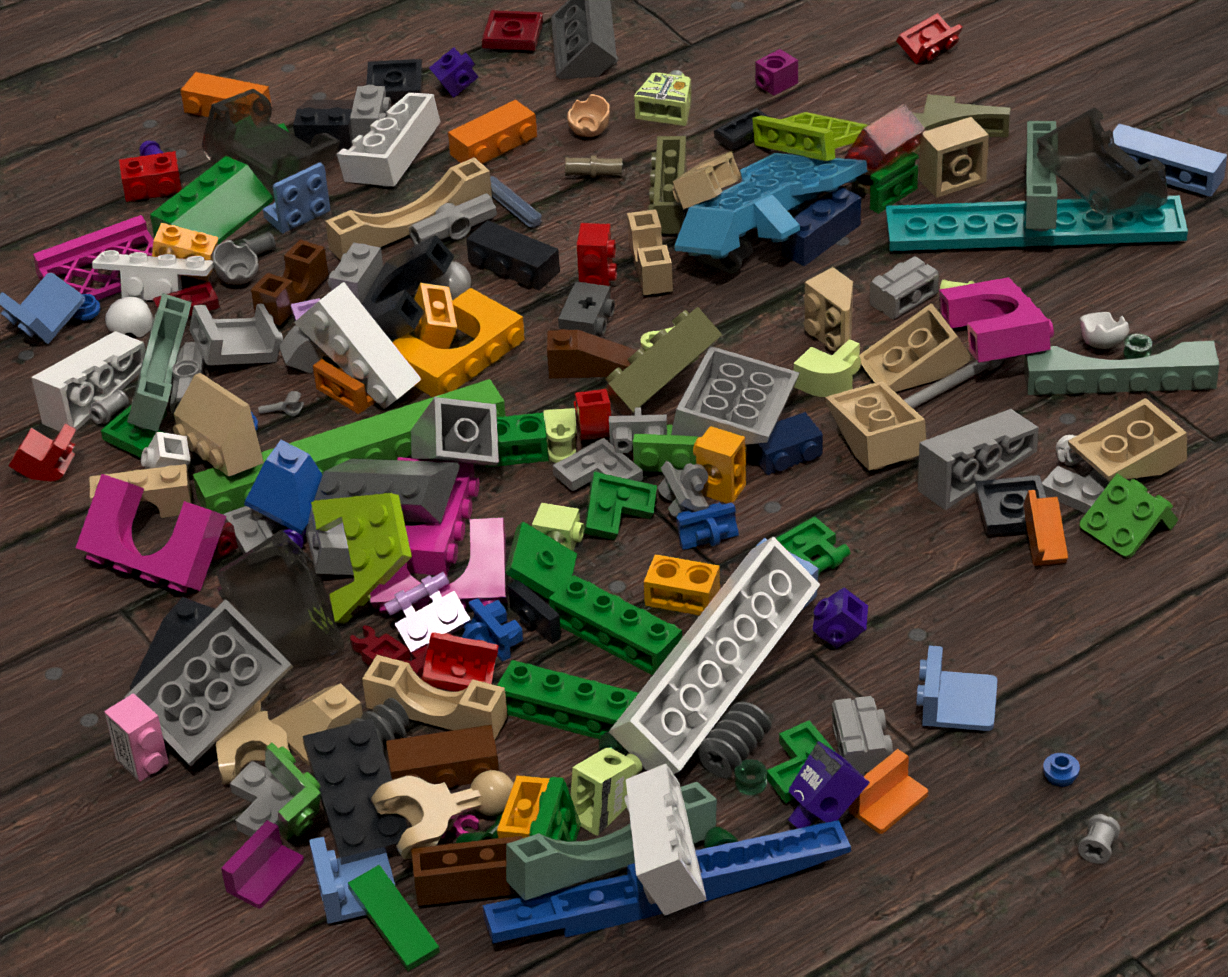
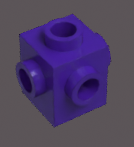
M455 47L429 67L453 98L478 78V75L472 69L476 64L466 52L461 55Z
M844 587L830 597L820 600L815 606L813 631L821 639L826 640L837 649L848 641L855 640L859 634L866 630L868 605Z

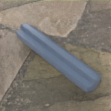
M491 176L492 197L530 228H535L537 225L540 226L542 220H540L541 214L500 180Z

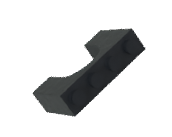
M436 235L387 260L362 302L364 308L391 341L414 331L425 312L410 294L419 288L420 283L427 284L444 275L454 258V255Z

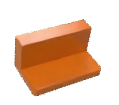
M322 359L313 365L316 389L357 414H360L376 402L365 391V385L349 376L341 367L336 368Z
M1028 490L1023 507L1033 566L1067 563L1068 553L1058 497L1037 499L1035 490Z
M897 749L868 772L864 777L870 783L849 806V813L879 834L886 832L928 797V789L908 776L909 756Z

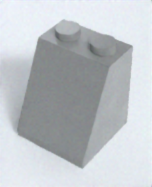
M434 397L411 429L412 458L473 464V466L497 465L499 460L496 404Z

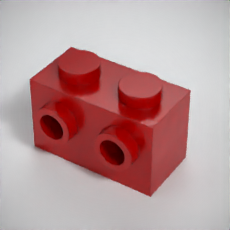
M176 151L119 159L126 202L175 195L182 190Z
M581 223L576 245L579 282L611 286V281H616L617 264L613 263L612 258H615L616 241L611 240V225Z

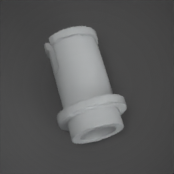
M116 390L101 402H93L89 409V415L95 423L106 424L111 420V416L129 406V399L123 391Z

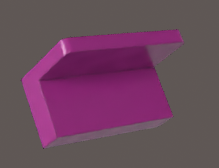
M266 820L221 868L225 890L238 899L261 909L304 864L303 855L283 846L279 826Z

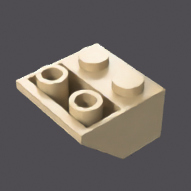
M832 267L805 282L804 327L808 334L817 338L831 351L836 352L849 339L851 340L853 281Z

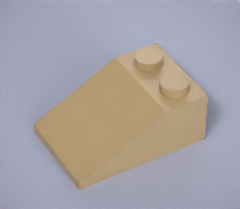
M932 303L859 355L861 365L874 383L883 381L894 392L943 379L973 359L957 334Z
M883 381L825 397L826 404L853 454L868 470L882 469L886 465L899 461H909L919 456V442L926 440L925 419Z
M1146 398L1068 440V446L1108 481H1111L1116 474L1121 475L1125 479L1162 475L1187 461V432Z

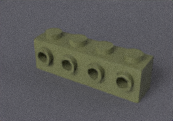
M657 136V151L652 153L651 156L652 170L650 172L651 187L649 189L650 204L648 205V210L656 209L661 224V233L671 235L680 232L685 219V209H683L681 203L676 201L672 187L674 186L673 181L687 172L686 136Z
M699 307L695 308L690 314L685 309L672 321L675 327L668 333L663 328L650 340L653 346L646 352L640 348L627 359L631 365L624 371L618 367L605 378L609 383L604 388L607 390L609 400L623 416L633 414L635 407H641L722 336L721 332Z

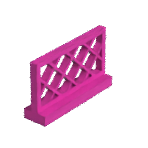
M140 215L34 253L36 274L41 281L48 273H53L56 276L65 273L67 275L64 282L81 294H91L96 300H100L121 292V278H117L120 270H113L109 276L97 273L99 269L92 268L91 271L79 268L92 264L99 254L108 250L118 251L119 254L123 255L143 252L147 256H152L154 239L147 230L146 221ZM143 244L148 245L145 251L132 249ZM73 276L86 278L83 286L70 283ZM93 280L106 283L100 289L90 288Z

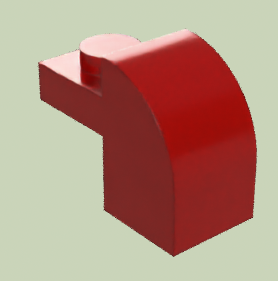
M601 389L575 393L576 401L573 402L580 441L610 437L609 416H611V406L607 390Z
M65 423L53 441L31 428L8 466L33 480L53 482L60 479L65 474L75 455L72 452L75 444L70 440L76 429Z

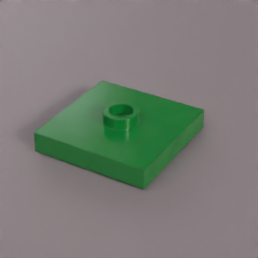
M522 521L516 527L505 574L549 599L572 577L577 553Z

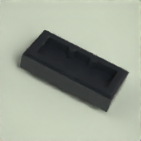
M755 108L715 129L714 139L734 150L754 139L752 118L761 115L769 116Z
M515 580L508 585L510 609L520 617L524 625L527 627L531 626L551 644L560 640V615L520 581Z

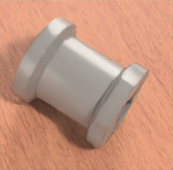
M1098 814L1090 818L1088 822L1089 832L1086 837L1081 839L1078 851L1087 861L1103 864L1109 860L1112 854L1111 844L1119 837L1120 825L1112 817Z

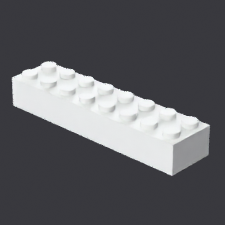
M775 537L753 548L621 715L609 733L630 754L637 756L647 771L667 764L673 774L679 772L820 584Z

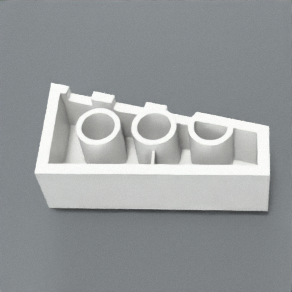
M406 94L386 111V118L376 120L370 125L371 131L364 137L358 135L352 140L353 146L348 151L347 149H342L338 152L337 157L344 182L382 185L385 187L395 186L440 124L434 94Z
M344 282L324 296L294 322L349 376L363 383L365 391L383 409L422 380Z
M115 331L32 376L42 424L58 431L62 429L65 423L76 429V431L91 418L89 409L93 402H101L113 394L114 391L122 390L140 374L145 354L144 342Z
M663 764L626 779L627 795L624 796L630 814L636 876L643 884L644 892L650 904L656 903L663 914L668 915L707 900L680 783L668 765Z

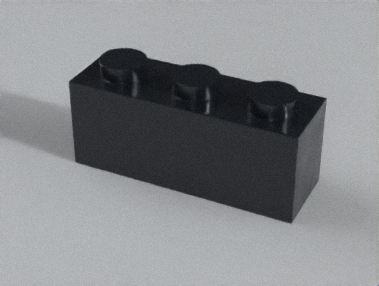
M488 220L466 238L468 262L538 291L560 273L558 248Z

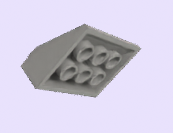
M710 346L676 409L671 435L702 437L708 428L712 426L744 436L745 445L766 443L776 426L800 372Z
M225 599L143 678L125 698L134 693L158 715L163 738L192 766L293 668V665Z

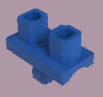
M732 502L723 505L716 503L709 505L707 509L693 513L690 511L678 513L676 520L681 548L684 550L707 543L714 547L720 545V540L739 535L735 519V505Z
M478 598L470 601L469 607L474 611V617L471 622L464 625L465 631L462 638L483 640L487 643L497 644L499 646L497 657L501 662L511 658L510 647L523 641L522 628L516 620H512L502 626L500 625L507 621V613L499 600L485 606Z

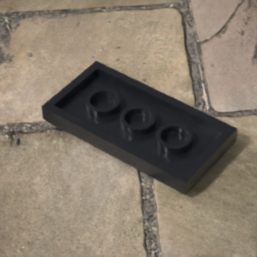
M368 719L304 735L303 744L313 776L321 786L319 789L321 792L320 799L341 865L398 850L396 845L399 843L402 834L408 829L405 817L399 814L381 815L377 812L371 801L373 794L381 785L392 781L373 720Z

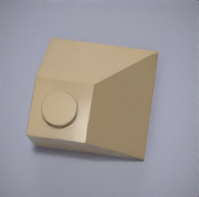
M340 683L324 688L270 721L279 725L286 732L288 747L307 765H310L303 744L304 735L348 725L355 718L361 719L363 713L361 702Z

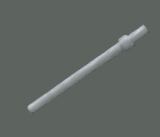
M1006 358L980 363L975 361L904 399V401L914 409L986 369L989 371L995 369Z

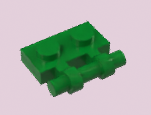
M815 516L776 538L787 551L819 568L818 577L820 572L827 568H836L842 564L843 559L851 555L850 549L846 544L837 548L833 546L836 544V534ZM816 554H819L821 556L815 561L809 559L815 556Z

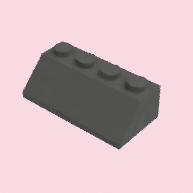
M567 0L551 16L556 77L559 79L599 77L605 70L611 69L617 59L610 0Z
M349 459L324 471L314 501L393 493L399 495L404 522L441 524L460 465L456 462Z

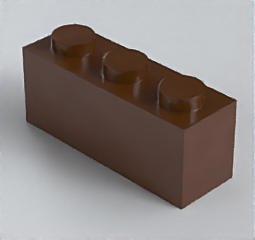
M492 724L386 741L392 780L405 776H414L434 785L445 782L447 788L472 784L473 780L482 772L489 770L499 771Z
M514 836L411 849L418 906L518 894L506 881V844L523 839V837Z

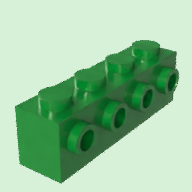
M575 575L549 597V606L560 615L561 628L651 675H654L682 639V630L675 625L667 623L651 615L648 611L640 609L624 601L619 596L612 595L595 584Z
M511 660L497 686L505 688L507 715L618 745L621 744L609 731L639 694L628 689L610 686L594 680H587Z

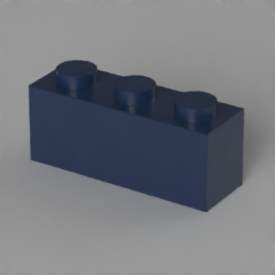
M839 186L836 191L829 192L798 214L794 219L800 225V231L790 235L788 240L782 242V255L802 266H806L861 225V196Z

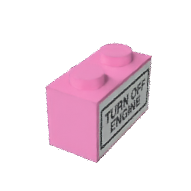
M134 693L104 711L115 758L137 780L142 781L169 764L159 717Z

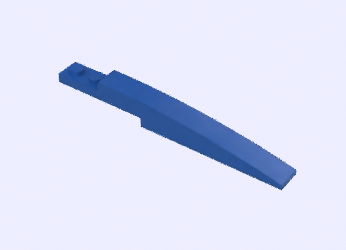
M839 820L695 850L707 899L699 903L792 874L851 852V845ZM635 863L628 865L627 875L558 889L528 900L520 897L483 905V917L492 943L557 929H563L565 937H570L663 914L656 903L650 904L643 884L636 876Z

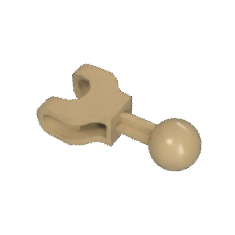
M270 690L216 742L222 785L230 784L241 772V769L251 761H265V750L271 742L278 748L284 746L290 752L286 732L279 725L269 720L267 711H261V702L266 699Z
M489 770L479 774L473 780L470 789L451 794L445 782L434 785L418 777L405 776L381 785L373 794L371 801L377 812L381 815L399 814L411 823L412 827L405 830L396 847L402 858L412 859L411 849L436 846L444 832L451 830L458 816L462 813L476 809L479 813L491 817L503 814L513 782L505 773Z

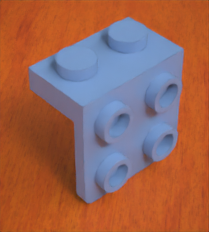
M48 273L21 305L2 292L0 294V306L4 310L0 314L13 325L18 321L20 324L17 327L32 338L35 334L49 344L81 307L85 297L55 274Z
M929 646L927 660H920L919 680L925 681V685H918L916 706H923L922 726L983 731L992 730L995 719L997 678L986 674L942 671L943 647Z

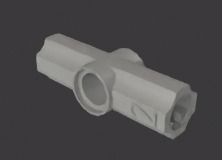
M487 193L457 206L453 203H445L437 209L434 216L412 224L409 227V233L414 245L434 235L440 240L449 236L456 240L462 239L469 233L471 227L497 216L496 206Z
M185 342L184 346L178 351L176 364L172 367L174 381L170 410L173 414L194 375L198 373L203 374L205 360L196 342Z

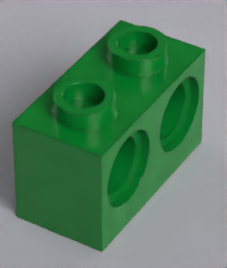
M544 413L497 417L499 463L497 465H485V468L549 461Z

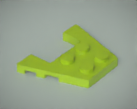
M384 493L311 502L316 530L326 532L341 523L344 525L355 580L329 594L334 621L344 624L352 618L351 612L358 605L364 606L371 599L370 593L379 584L385 585L412 557L400 498L397 494Z

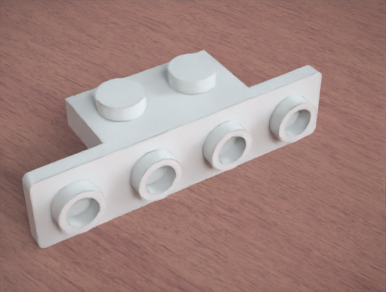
M114 250L102 252L92 262L93 269L120 270L122 298L137 297L142 300H153L155 297L162 296V293L169 294L182 290L181 275L207 276L214 268L212 260H204V257L201 256L183 259L176 258L172 254H163L153 257L147 256L143 252L123 255Z

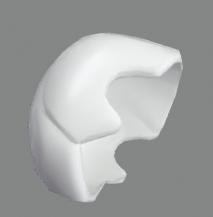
M137 297L118 299L110 306L105 316V322L109 331H116L124 335L126 333H133L136 337H142L148 333L154 320L148 305Z
M1109 312L1091 313L1079 318L1082 337L1087 344L1094 348L1107 349L1115 347L1129 334V325L1123 316H1120L1118 322L1113 320Z

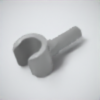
M291 391L284 402L259 406V413L284 411L290 416H296L304 405V402L297 403L301 393Z

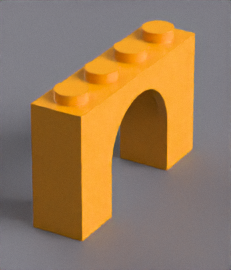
M469 288L452 300L457 329L473 337L474 340L471 343L454 349H440L424 343L409 333L392 343L422 379L414 387L431 397L457 390L464 383L525 340L523 316Z

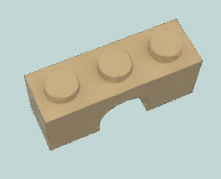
M656 209L627 213L628 241L643 295L673 291L672 262L667 245L662 244L661 224Z
M186 464L104 474L144 488L140 501H148L155 504L159 509L161 518L179 516L184 501L192 504V491ZM101 475L90 476L91 502Z

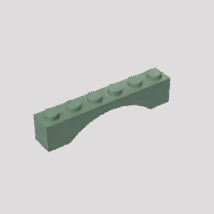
M1027 121L1026 229H1033L1035 231L1056 229V121Z
M162 293L152 323L127 423L134 424L142 429L158 432L172 387V367L176 362L192 302Z
M1214 341L1181 342L1162 353L1128 360H1105L1086 357L1069 352L1058 346H1050L1051 350L1025 354L1024 359L1027 395L1216 389L1219 372V361Z
M698 782L681 787L694 844L705 840L706 833L711 828L716 827L717 799ZM631 823L604 837L588 841L566 842L551 839L538 833L506 844V881L524 900H528L596 876H602L605 873L628 866L629 864H634Z

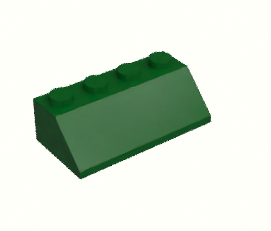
M225 156L150 214L154 238L161 223L216 236L218 237V244H220L262 211L263 208L271 204L273 197L247 164Z

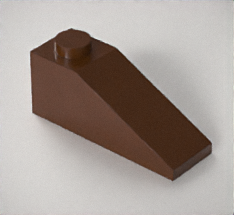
M550 330L547 332L549 379L607 377L618 367L624 371L631 365L627 359L637 350L581 330Z

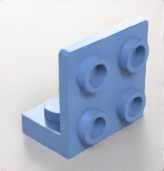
M317 163L273 184L275 203L263 208V215L281 233H285L331 211L325 166Z
M324 837L309 840L314 870L328 924L367 915L348 889V882L380 864L395 885L387 853L341 865L339 858L336 859L335 851H327Z

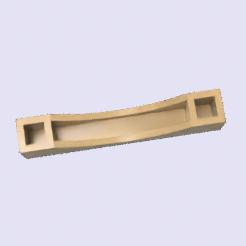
M474 157L450 167L442 179L430 191L402 208L378 214L359 213L350 210L328 219L325 223L329 249L341 260L343 254L347 253L353 243L381 248L384 245L410 235L409 227L412 224L434 216L437 209L445 203H453L457 206L486 193L492 198L490 171Z

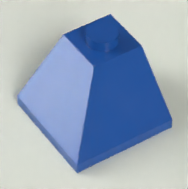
M280 440L265 460L244 505L302 534L307 528L312 507L311 502L315 499L323 475L310 454Z

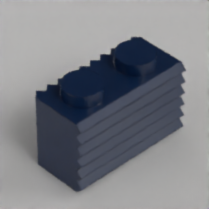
M804 412L778 421L768 442L748 444V452L763 471L770 475L771 472L783 471L794 464L798 465L805 460L810 461L817 456L820 457L823 454V434L819 427H816V424L813 423V420L807 416V413Z

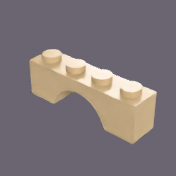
M730 151L701 162L673 181V195L676 201L682 204L683 209L715 198L722 193L721 188L741 179L732 152Z
M379 655L375 657L362 678L366 707L370 709L379 704L383 705L384 701L388 698H393L402 705L409 719L450 730L492 724L494 739L508 717L504 687L472 679L470 685L462 691L448 692L439 690L420 679L409 663Z

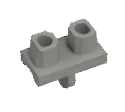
M635 407L634 416H609L610 443L614 446L616 453H629L632 450L634 434L667 435V415H641V407Z
M666 461L661 467L665 478L657 488L664 498L673 501L668 507L671 515L677 517L678 513L685 511L693 513L694 511L707 509L709 505L701 492L708 480V473L705 467L689 463L684 466L683 470L673 468L670 462Z

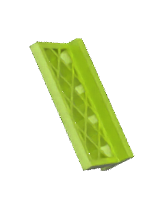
M808 112L784 119L762 115L752 118L756 146L823 161L836 159V148L879 135L878 127Z

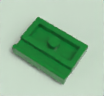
M910 150L870 175V179L874 181V184L870 186V210L879 214L886 209V206H892L918 189V165L915 164V160L919 158L918 154Z

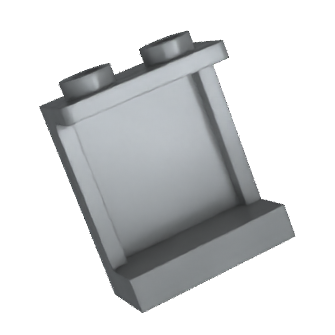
M257 304L253 318L212 319L206 305H194L189 331L207 365L277 362L279 346L283 341V336L281 332H278L273 317L269 315L264 304Z

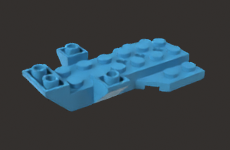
M774 153L740 170L741 183L722 191L715 198L689 207L675 243V251L688 252L689 256L707 254L711 255L713 259L724 258L729 255L730 251L740 247L739 237L746 235V231L752 228L758 229V237L771 238L772 242L786 241L790 235L800 231V225L787 210L797 209L801 203L815 200L818 198L817 195L823 192H833L844 183L856 181L858 176L868 172L866 160L842 158L823 161L800 155Z

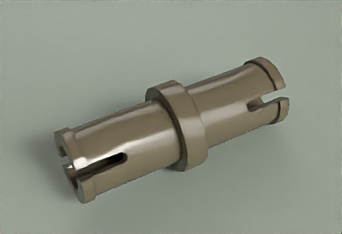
M591 155V158L565 157V175H591V178H596V175L622 176V158H597V155Z

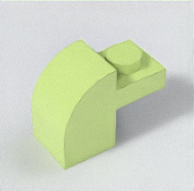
M849 339L833 355L810 347L794 362V371L800 372L794 387L818 397H827L851 390L853 375L857 373L861 365V358L859 357L860 344Z

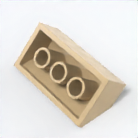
M202 373L195 374L174 412L176 425L173 426L174 434L187 436L190 451L200 455L203 460L208 461L215 469H219L227 476H232L263 464L249 404Z

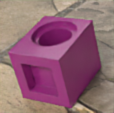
M781 49L755 62L756 85L773 96L798 83V60Z

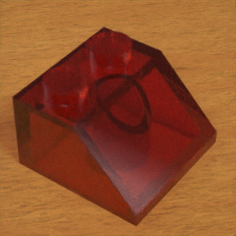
M903 104L864 127L844 159L866 160L867 168L874 170L884 164L890 166L900 158L902 153L906 151L910 154L920 146V138L926 129Z

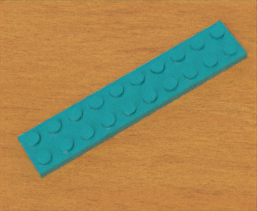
M1179 195L1057 200L1056 229H1049L1047 231L1026 229V201L886 206V223L890 251L1187 241L1188 235Z

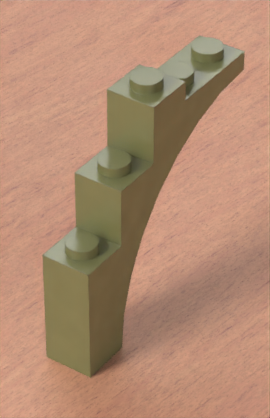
M928 94L923 114L895 111L891 131L878 130V136L859 141L855 160H866L868 172L858 176L857 180L852 182V192L870 194V186L874 184V181L870 179V175L910 150L916 154L920 153V135L922 132L972 117L989 134V137H1008L1011 108L955 103L956 97Z

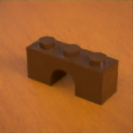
M300 239L284 255L285 271L283 277L266 273L251 289L254 313L257 304H264L269 315H272L274 324L281 326L292 314L291 304L303 302L329 275L325 247Z

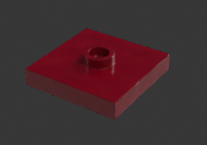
M491 10L482 38V48L536 50L543 24V13Z

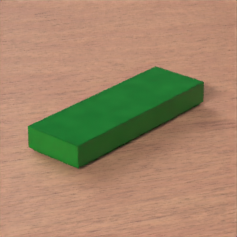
M380 864L348 882V889L407 972L440 953L438 944Z

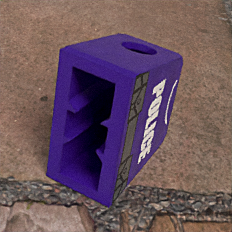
M818 741L789 787V792L799 802V805L788 820L798 829L811 826L817 817L826 823L837 821L870 782L845 758Z

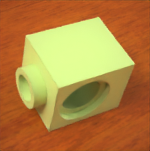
M541 503L532 527L573 551L576 543L581 542L584 535V523H580L579 509Z

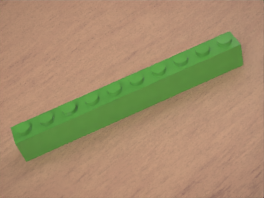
M490 379L435 396L496 404L497 417L506 416L504 400ZM434 397L289 444L310 454L322 475L324 471L349 459L397 460L398 457L405 458L412 455L411 429ZM273 449L261 452L263 462H265ZM263 464L232 476H227L215 468L193 474L196 494L201 506L223 515L245 507V500Z

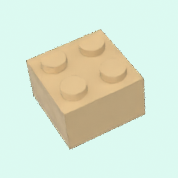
M972 117L922 132L920 135L919 180L936 198L986 182L989 134Z

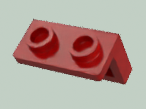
M936 13L899 34L896 42L917 65L925 59L928 61L932 60L944 48L949 50L954 47L959 41L958 36L963 27L957 24L950 28L942 17Z
M432 632L426 650L422 680L432 687L455 692L466 689L472 679L492 684L499 646L483 640H472L448 633Z

